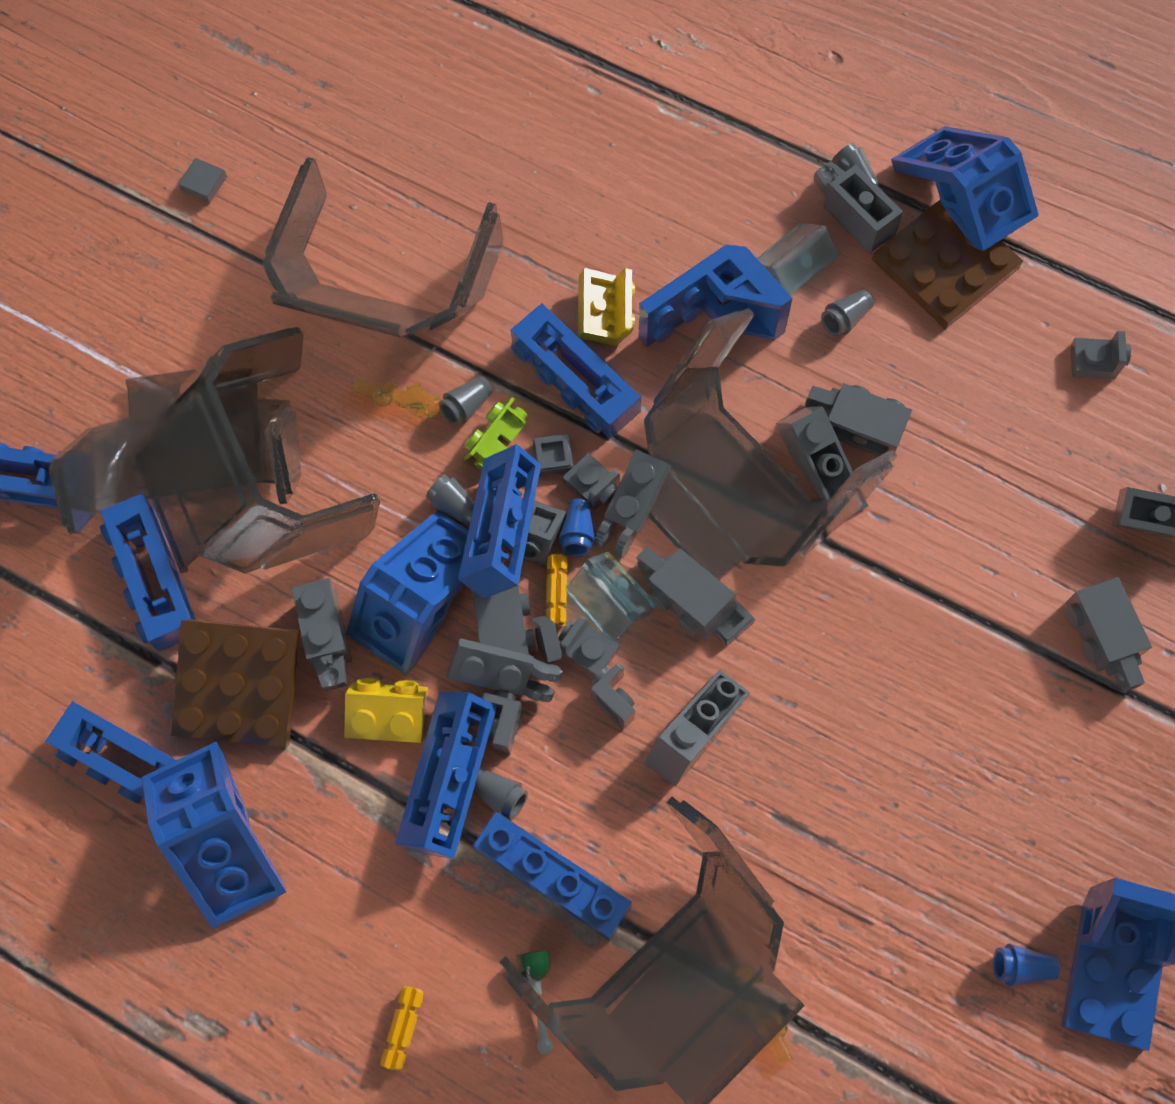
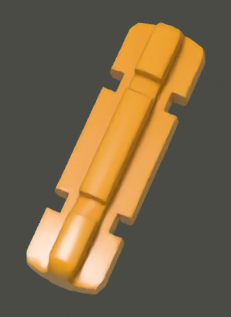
M551 554L547 557V572L550 574H547L546 606L549 608L546 609V617L552 620L557 628L566 625V609L564 607H567L566 573L568 561L567 556L563 554Z
M403 986L401 988L398 1002L401 1004L399 1009H395L386 1040L389 1046L388 1049L384 1048L380 1061L381 1066L384 1068L401 1071L404 1067L407 1056L404 1053L405 1047L409 1048L418 1017V1014H415L416 1008H420L424 996L421 989L410 986Z

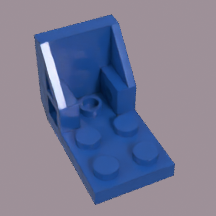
M944 126L891 159L895 172L935 181L942 206L975 249L986 250L1039 216L1022 153L1009 137Z
M726 244L639 303L638 337L646 347L656 341L662 342L673 333L677 326L683 322L690 323L695 320L703 309L721 330L775 340L786 331L793 298L747 247ZM719 298L723 304L728 300H730V303L727 305H721L720 303H718L717 299Z
M437 510L376 560L360 581L346 635L407 675L417 665L444 622L453 596L465 586L464 583L458 580L469 530Z
M217 742L142 777L147 820L154 840L212 929L286 893L284 881L250 827L246 807L224 754Z
M1113 878L1090 887L1082 906L1061 1027L1139 1050H1150L1162 968L1175 964V894L1119 878Z

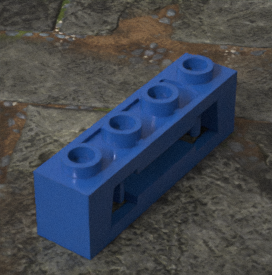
M543 303L510 329L512 338L511 349L522 362L528 360L536 368V374L546 385L553 384L560 391V396L571 409L577 407L585 415L586 423L596 433L602 432L611 439L641 412V396ZM556 344L562 349V356L597 389L594 392L596 400L589 394V387L554 355L558 351Z
M0 442V471L37 476L35 481L41 484L34 485L26 478L0 475V500L80 511L91 471L84 465L78 455L66 451H59L57 455L49 454L31 446H24L22 450L14 449Z
M517 444L484 459L458 580L484 599L516 587L519 584L541 464ZM525 486L524 496L522 498V493L518 489ZM504 545L513 551L509 569L502 564V562L509 560V554L503 552Z
M142 493L100 510L105 523L100 526V530L108 546L113 545L116 556L111 558L118 576L120 578L124 577L128 588L123 590V593L131 610H136L140 621L135 623L142 642L144 644L149 642L159 652L179 644L181 620H196L154 506ZM128 539L136 548L146 545L161 588L172 599L173 605L165 596L157 600L154 599L139 556L130 547ZM154 609H156L158 616L155 615Z
M439 692L395 841L396 845L424 855L455 858L496 712V704L469 692ZM479 725L474 747L463 745V742H472L474 740V737L467 732L468 727ZM447 807L455 810L448 836L439 833L441 820L451 821V814L443 813L444 810H447Z
M72 701L45 741L57 748L53 756L72 767L78 761L89 766L85 773L86 775L104 785H107L110 779L122 785L118 791L119 794L139 804L141 799L144 798L143 783L140 778L92 751L89 755L83 752L85 747L88 746L100 753L107 742L93 733L95 727L103 731L102 737L157 769L176 761V759Z
M495 812L473 845L478 853L609 941H611L632 908V901L498 812Z

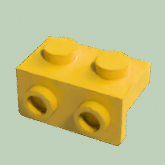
M585 268L579 274L578 337L580 339L617 346L632 333L635 326V316L632 314V299L635 294V284L632 282V269L624 268L617 276Z
M362 678L352 683L345 693L344 738L422 743L424 739L425 700L428 696V687L418 686L417 682L408 680L398 681L395 685L380 684V680L374 678Z

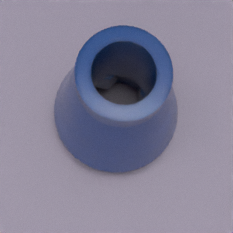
M573 499L568 505V511L558 542L561 545L562 552L569 556H586L590 554L591 548L595 545L590 513L591 504L587 500Z
M1007 944L1004 948L998 947L995 950L993 971L999 982H1005L1007 986H1016L1045 980L1056 981L1060 974V963L1056 955H1047Z

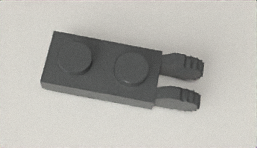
M637 449L635 450L604 515L606 519L598 529L595 537V546L604 548L618 523L625 526L626 529L621 533L616 543L614 554L621 558L626 556L637 533L641 532L671 469V465Z
M460 638L456 644L447 671V678L519 696L524 694L531 700L547 703L552 701L555 693L554 689L548 686V684L529 680L530 674L539 680H547L554 683L560 680L563 671H561L559 666L533 659L531 655Z

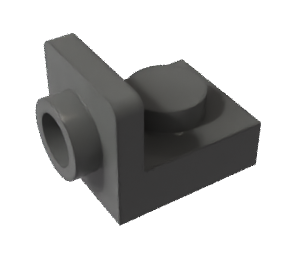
M1117 331L1111 340L1074 338L1071 343L1072 377L1116 379L1124 366H1128L1131 359V346L1126 344L1125 331Z
M587 453L563 476V483L581 499L590 502L591 508L595 511L602 503L607 505L612 501L620 484V474L615 469L609 472L593 456Z
M534 501L524 552L525 559L547 565V557L551 554L552 545L563 526L566 511Z
M582 615L579 616L575 623L569 621L558 637L559 641H561L562 656L594 677L600 670L610 664L620 649L619 644L588 625V619Z
M617 663L611 669L607 666L604 667L592 679L591 683L594 686L591 688V699L624 730L635 718V709L633 708L635 703L623 689H613L624 676V667Z
M495 690L493 695L483 693L482 699L496 704V712L501 713L500 716L494 715L489 738L494 739L495 751L511 755L523 712L521 702L516 701L515 695L504 691Z

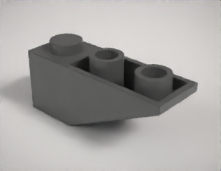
M805 407L776 423L791 456L835 523L869 506L823 407Z
M719 670L658 737L644 763L676 787L732 718L750 692Z

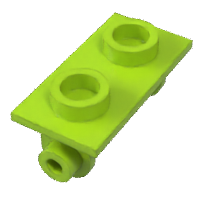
M513 397L503 404L499 401L494 404L485 416L489 423L482 432L476 429L464 444L468 451L462 460L465 461L473 456L477 459L474 463L475 466L482 471L485 458L507 449L504 444L497 440L498 437L501 436L511 443L525 426V418L528 416L523 409L516 407L513 410L510 407L515 400Z

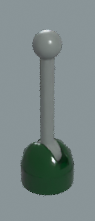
M549 950L516 955L521 976L533 984L540 1037L537 1042V1050L543 1055L549 1054L553 1049V1043L547 1034L540 982L547 976L550 969Z

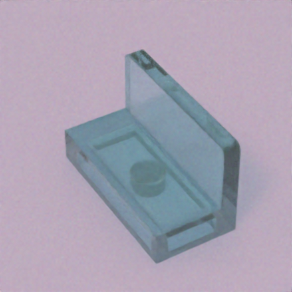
M800 223L757 257V259L787 293L791 295L837 258L839 254L826 226Z
M609 552L587 559L567 585V593L599 629L614 642L618 641L634 622L649 616L657 607L650 596Z

